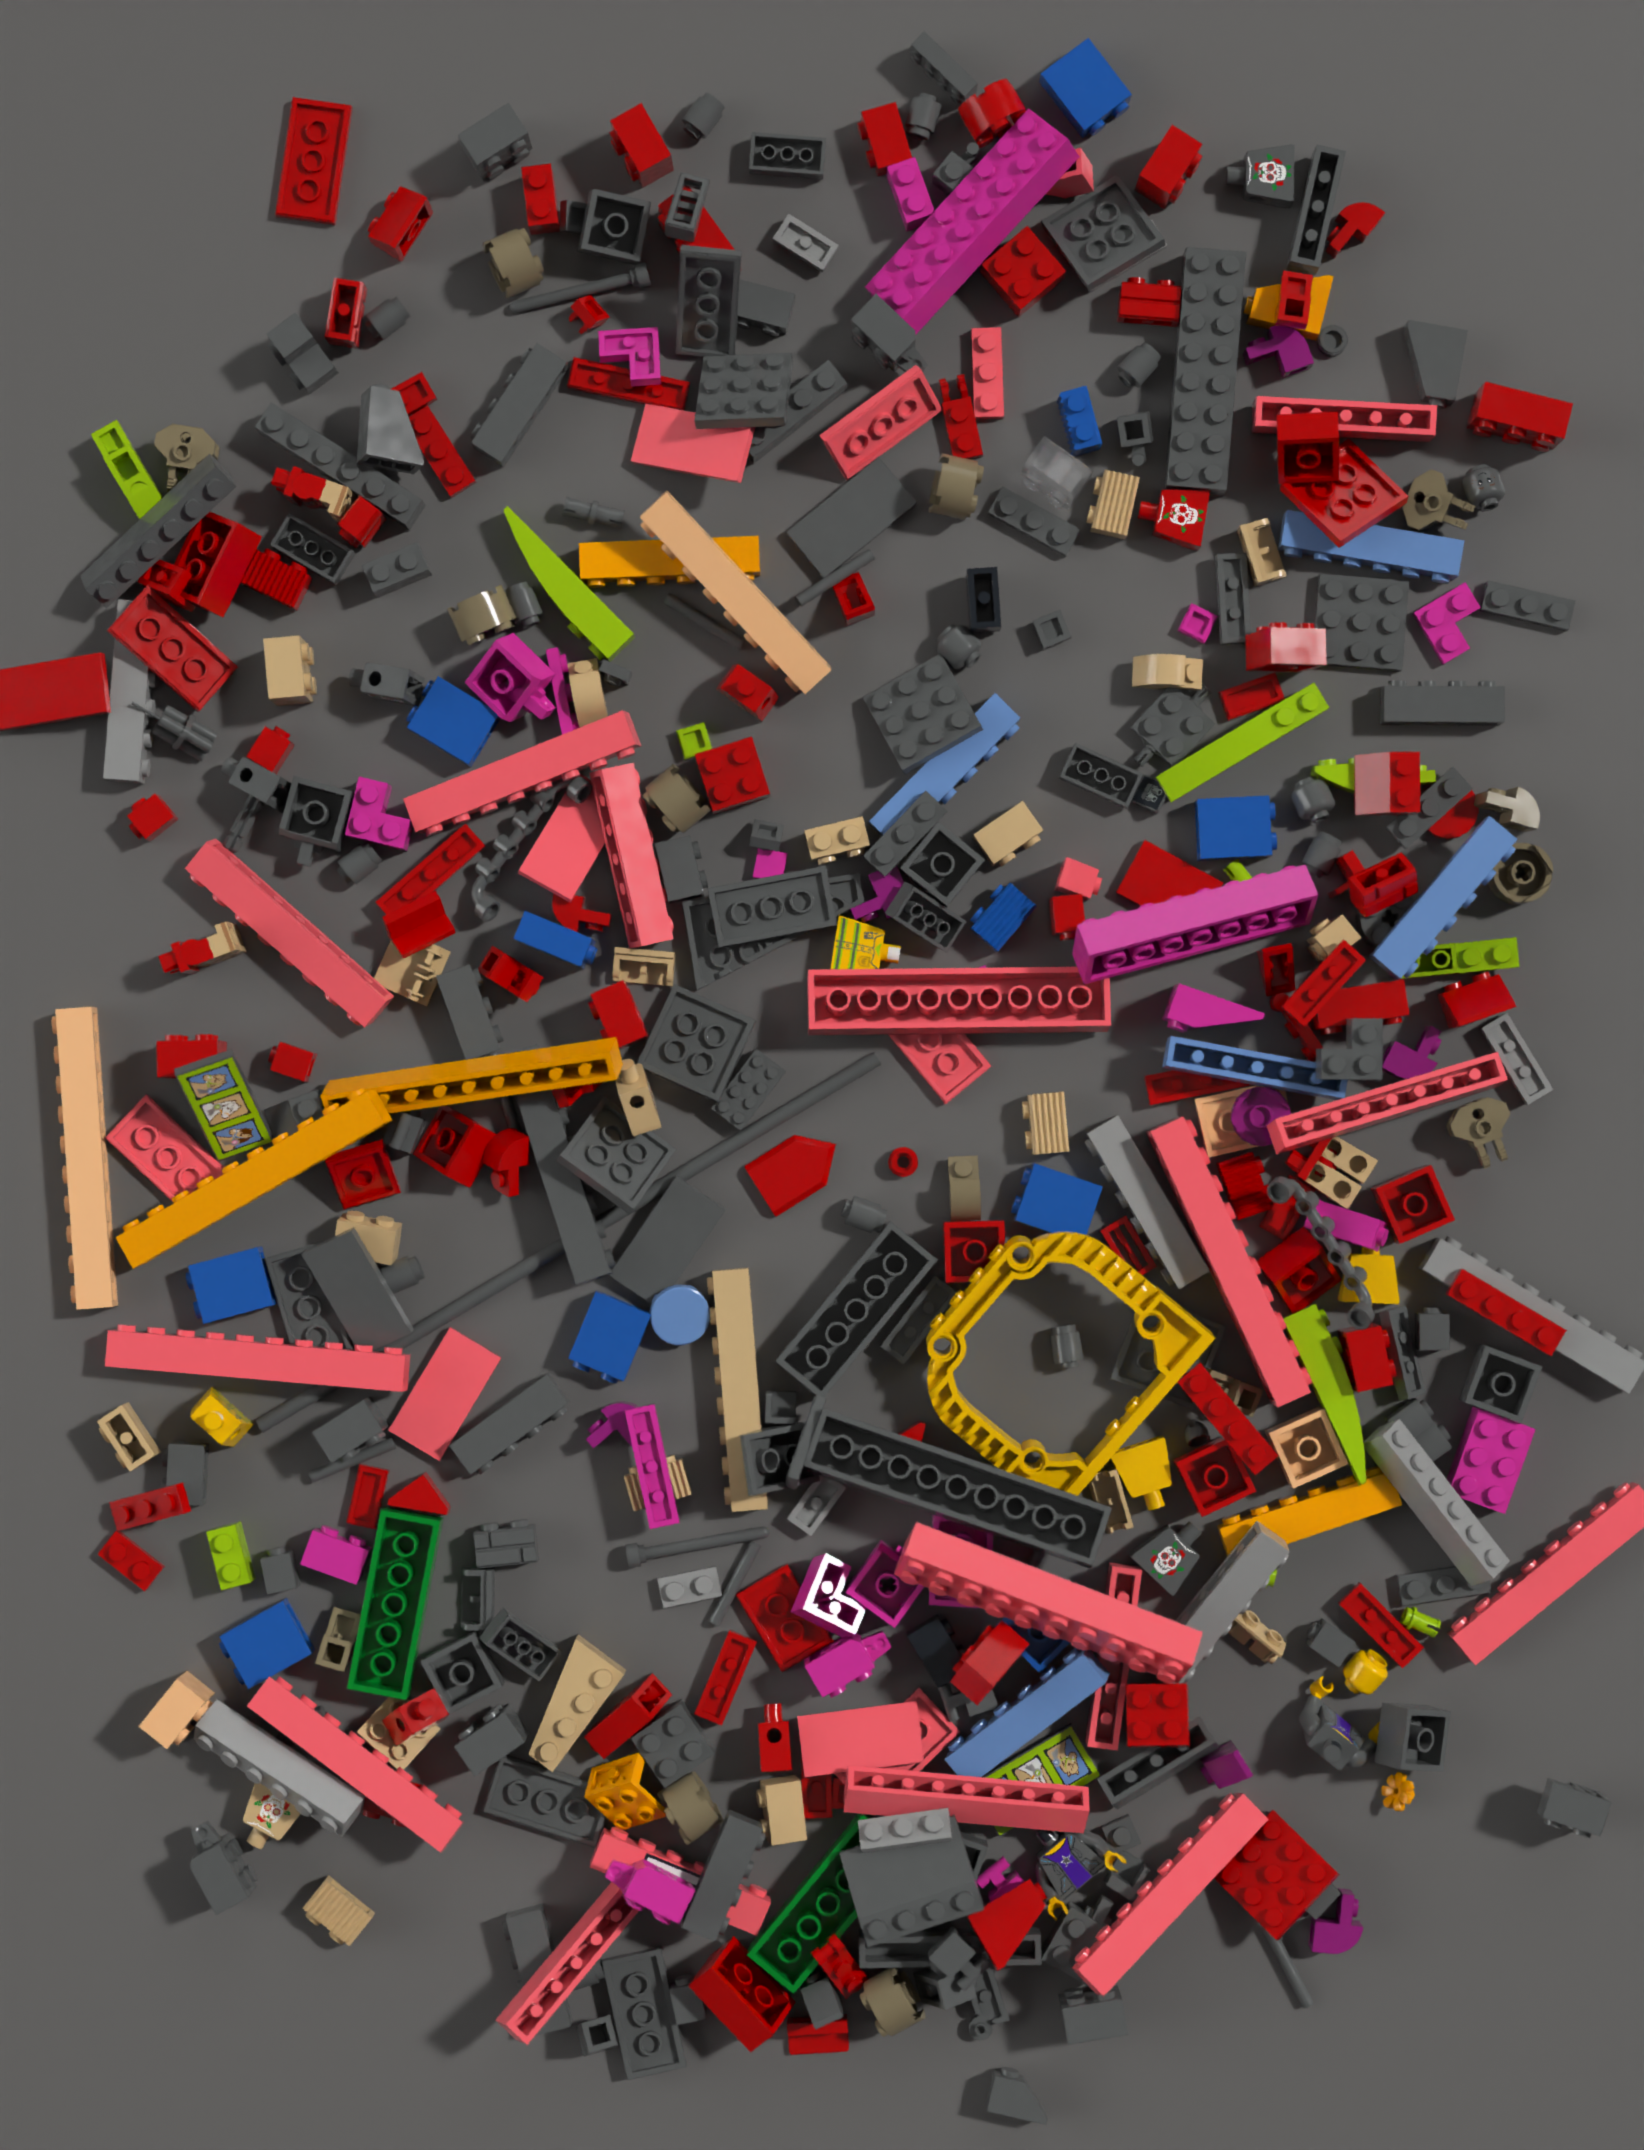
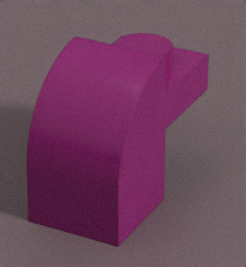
M1285 326L1270 327L1267 333L1268 341H1266L1265 337L1253 340L1248 343L1249 347L1243 352L1246 365L1275 356L1282 378L1310 370L1314 364L1304 337L1298 331Z
M897 865L886 877L879 871L868 875L876 898L851 908L850 912L854 920L861 919L862 923H867L878 918L877 912L880 910L883 911L886 920L891 919L885 912L904 884Z
M1431 1025L1426 1026L1414 1050L1397 1041H1391L1383 1055L1382 1071L1403 1080L1431 1072L1438 1063L1427 1057L1429 1054L1434 1055L1442 1040L1438 1036L1441 1031Z
M625 1401L608 1404L601 1409V1412L608 1420L604 1422L600 1418L587 1430L590 1435L586 1438V1441L592 1448H595L617 1429L632 1447L625 1410L639 1406Z
M1338 1888L1341 1894L1337 1897L1335 1918L1319 1916L1315 1920L1311 1916L1308 1946L1312 1952L1339 1954L1351 1949L1359 1941L1363 1932V1925L1360 1921L1352 1920V1917H1357L1359 1903L1358 1899H1354L1355 1895L1350 1889Z

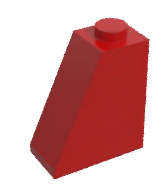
M651 1673L595 1723L584 1738L589 1742L590 1747L605 1759L650 1722L670 1699L672 1694Z
M1029 1879L985 1905L984 1910L966 1917L997 1971L1004 1968L1046 1906L1043 1900L1047 1896L1038 1882L1033 1884Z

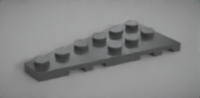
M860 872L828 878L836 917L865 902ZM710 898L682 901L697 990L810 932L806 931L719 948Z

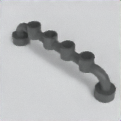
M577 777L563 782L561 778L553 781V787L538 793L534 790L530 796V801L534 803V806L528 813L524 811L517 812L512 819V825L516 827L509 837L502 834L495 840L493 847L498 851L491 861L488 858H483L477 863L475 872L479 876L472 886L471 897L475 904V914L484 922L494 919L500 910V903L490 895L483 896L485 887L488 883L498 878L501 866L507 859L516 855L519 843L525 835H530L535 830L537 820L543 812L553 807L555 797L561 790L567 789V796L577 804L584 802L589 797L592 785L583 777Z
M1282 1176L1274 1178L1267 1187L1269 1198L1275 1203L1282 1204L1287 1202L1292 1195L1297 1201L1295 1204L1296 1210L1300 1214L1306 1215L1313 1226L1311 1229L1312 1235L1317 1240L1323 1241L1328 1249V1260L1333 1265L1338 1266L1344 1274L1343 1282L1345 1287L1354 1291L1359 1298L1360 1303H1356L1348 1312L1347 1318L1349 1323L1356 1329H1366L1375 1317L1371 1296L1364 1285L1367 1279L1366 1271L1362 1267L1352 1266L1348 1260L1351 1254L1350 1246L1343 1241L1337 1242L1332 1235L1335 1223L1330 1217H1321L1316 1207L1319 1204V1197L1312 1191L1305 1192L1301 1185L1293 1179Z

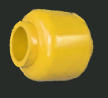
M1359 1650L1343 1667V1675L1346 1678L1344 1684L1355 1694L1361 1692L1371 1695L1388 1676L1387 1662L1374 1650Z

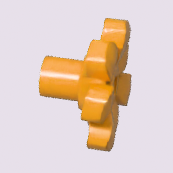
M1397 1772L1395 1775L1391 1774L1386 1780L1389 1786L1381 1787L1382 1795L1387 1796L1383 1800V1805L1386 1808H1393L1395 1811L1401 1812L1404 1811L1405 1804H1410L1414 1799V1783L1406 1780L1407 1775L1405 1773Z

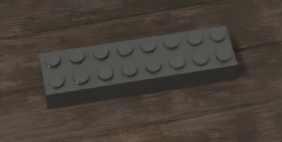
M1186 247L1183 254L1180 314L1176 335L1164 490H1210V495L1223 496L1227 490L1246 252Z

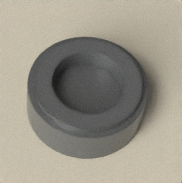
M1337 325L1326 326L1321 330L1317 338L1318 349L1322 354L1329 357L1340 355L1348 343L1347 333L1342 327Z

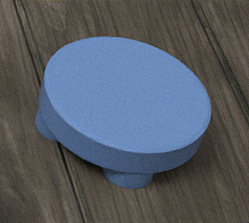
M673 1285L665 1288L653 1297L650 1307V1322L655 1333L663 1341L672 1345H686L696 1341L705 1333L710 1322V1308L704 1296L694 1286Z

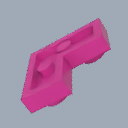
M658 327L598 331L600 363L630 361L631 386L661 384Z
M1466 582L1413 613L1414 618L1442 665L1470 649L1456 622L1481 607Z

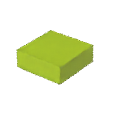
M704 722L676 730L684 760L694 758L695 754L712 749Z

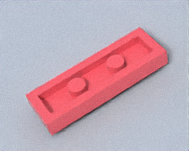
M1001 327L971 328L973 409L975 418L1004 419Z

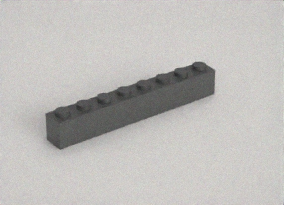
M535 1044L514 1052L540 1049V1046ZM551 1090L515 1095L575 1283L581 1285L613 1274L611 1267L616 1266L611 1249L605 1250L602 1238L607 1236L602 1221H596L593 1210L597 1209V1204L592 1191L587 1193L583 1180L556 1161L574 1137V1135H568L565 1124L570 1123L566 1108H559Z

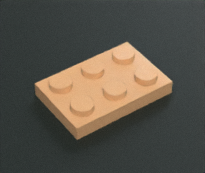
M1255 1085L1194 1099L1205 1151L1208 1157L1258 1147L1240 1139L1233 1129L1230 1118L1231 1108L1236 1098L1245 1090L1262 1086ZM1274 1089L1281 1093L1283 1097L1287 1100L1286 1092L1284 1090Z

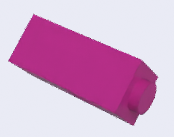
M1319 1200L1316 1209L1320 1216L1330 1217L1335 1223V1229L1332 1232L1334 1238L1378 1252L1380 1246H1384L1388 1237V1229H1386L1388 1223ZM1307 1218L1304 1227L1311 1230L1313 1226Z

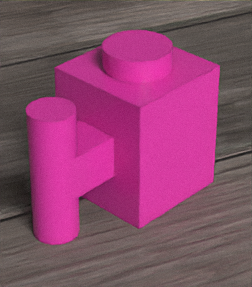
M1003 1856L980 1874L977 1879V1883L982 1889L991 1881L995 1885L988 1892L990 1902L1025 1882L1016 1870L1006 1878L1004 1877L1002 1872L1010 1864Z

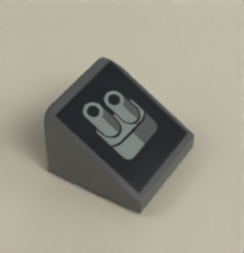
M1143 774L1131 802L1157 815L1167 795L1157 779Z

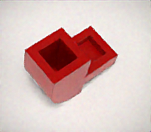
M493 945L478 967L479 973L527 1003L538 992L540 982L543 979V976Z

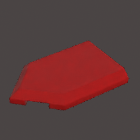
M793 1135L744 1166L775 1217L827 1185L836 1144Z

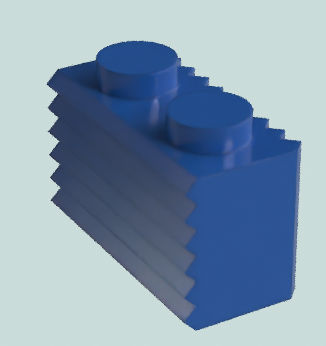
M1087 386L1061 392L1057 404H1059L1058 409L1061 410V421L1064 422L1063 427H1065L1064 432L1067 433L1066 438L1069 439L1068 444H1070L1069 449L1072 450L1071 455L1075 457L1100 450L1103 443Z
M1009 883L1006 888L1000 884L989 897L993 900V903L987 910L980 907L970 919L974 923L970 930L996 952L1000 950L1037 907L1035 903L1012 883Z

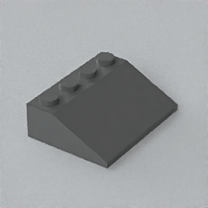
M955 1815L950 1816L953 1841L862 1853L859 1845L839 1852L868 1947L984 1910L983 1900Z

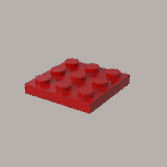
M1349 438L1339 444V481L1282 483L1280 485V491L1338 548L1405 505L1408 500V495Z
M1272 1810L1266 1816L1268 1821L1214 1879L1278 1941L1340 1874L1275 1810Z

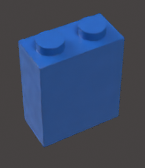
M1089 38L1040 75L1039 83L1081 138L1089 133L1091 136H1094L1105 127L1106 124L1104 122L1112 115L1115 118L1121 116L1130 107L1128 103L1132 94Z
M438 676L435 682L430 680L424 688L422 696L425 698L419 707L415 705L406 720L409 722L407 728L472 767L501 718L489 706Z
M1269 795L1197 799L1194 802L1197 861L1269 858L1272 856V850H1277L1276 832H1271V821L1275 820L1276 815L1275 803H1270Z
M527 911L524 912L513 938L522 944L582 969H585L586 964L592 965L598 951L594 947L595 941L592 938Z
M1035 1163L1032 1164L1031 1168L1026 1167L1020 1183L1025 1185L1022 1197L1016 1195L1011 1209V1213L1015 1214L1014 1220L1051 1233L1068 1231L1087 1235L1103 1186Z
M262 1246L188 1266L189 1272L186 1273L187 1284L190 1290L194 1289L197 1301L193 1302L197 1318H202L203 1324L277 1304L264 1261L265 1255Z
M597 1290L568 1359L574 1361L572 1366L589 1372L590 1368L602 1372L600 1376L602 1379L617 1384L618 1379L625 1381L649 1324L650 1312Z
M287 1598L219 1636L221 1639L219 1646L222 1653L227 1659L231 1657L236 1666L234 1674L241 1685L246 1684L248 1689L311 1655L316 1650Z

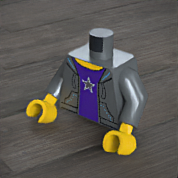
M1322 1676L1311 1683L1310 1692L1312 1695L1308 1697L1299 1718L1304 1730L1306 1744L1338 1770H1342L1345 1765L1348 1767H1362L1376 1752L1380 1722L1371 1729L1368 1734L1369 1739H1366V1736L1322 1702L1321 1698L1331 1693L1334 1689L1332 1682L1323 1687L1322 1680L1324 1677Z
M1038 1830L1035 1834L1044 1845V1848L1037 1853L1039 1861L1035 1865L1036 1883L1038 1882L1045 1892L1047 1898L1044 1901L1048 1905V1913L1055 1921H1057L1054 1915L1056 1908L1062 1907L1065 1914H1068V1908L1062 1901H1065L1105 1866L1109 1870L1118 1873L1113 1867L1114 1860L1118 1858L1126 1864L1125 1857L1115 1853L1113 1848L1100 1835L1084 1831V1834L1062 1832L1058 1835L1055 1831Z

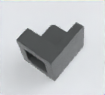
M766 1390L765 1423L795 1424L796 1391Z
M1124 1851L1119 1854L1125 1857L1126 1864L1117 1858L1113 1863V1867L1118 1873L1109 1870L1104 1881L1108 1887L1132 1901L1149 1874L1150 1868L1147 1863Z

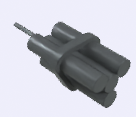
M132 702L133 706L158 719L151 733L172 744L171 748L174 750L179 748L200 761L211 750L214 744L213 741L218 733L197 722L195 716L191 714L187 716L167 705L161 717Z

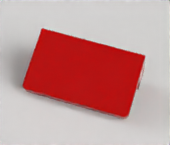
M159 559L138 579L137 582L144 588L148 585L164 601L191 612L195 609L194 605L180 596L192 577V574L184 568Z
M1353 850L1335 861L1347 881L1327 893L1330 899L1349 888V877L1365 870Z
M436 891L382 917L388 936L402 958L415 954L456 933L453 924L445 914L441 898Z
M843 2014L842 2018L816 2030L810 2016L787 2017L789 2053L791 2055L847 2052L849 2050L847 2014Z

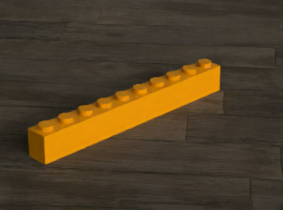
M613 1037L329 1080L321 1094V1100L324 1109L337 1102L339 1106H342L349 1102L347 1096L361 1088L365 1092L375 1089L390 1114L617 1080L623 1062L617 1039Z
M361 1088L347 1096L349 1102L339 1106L337 1102L322 1110L324 1116L314 1121L313 1117L301 1122L297 1125L299 1131L289 1136L288 1132L277 1136L271 1140L273 1146L265 1151L262 1146L246 1155L248 1160L241 1165L237 1161L221 1169L223 1172L222 1176L215 1180L213 1176L205 1178L196 1184L199 1188L191 1194H189L188 1190H185L171 1198L173 1204L167 1208H164L162 1204L147 1212L149 1218L140 1223L136 1219L123 1226L124 1233L115 1238L132 1268L134 1269L146 1264L391 1122L392 1119L376 1090L372 1089L365 1092Z

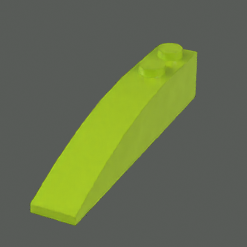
M507 506L503 511L514 537L543 589L570 622L567 628L579 640L584 636L591 643L588 649L600 661L605 657L611 662L635 638L634 633Z
M1312 683L1156 776V779L1172 803L1329 709V706L1316 684Z
M1316 1304L1284 1318L1287 1326L1285 1331L1289 1340L1292 1339L1300 1355L1298 1359L1302 1367H1305L1310 1375L1314 1393L1327 1414L1358 1486L1366 1483L1365 1450L1360 1417L1352 1386L1340 1356L1343 1353V1348L1337 1336L1331 1337L1327 1326L1331 1324L1324 1309L1318 1310Z

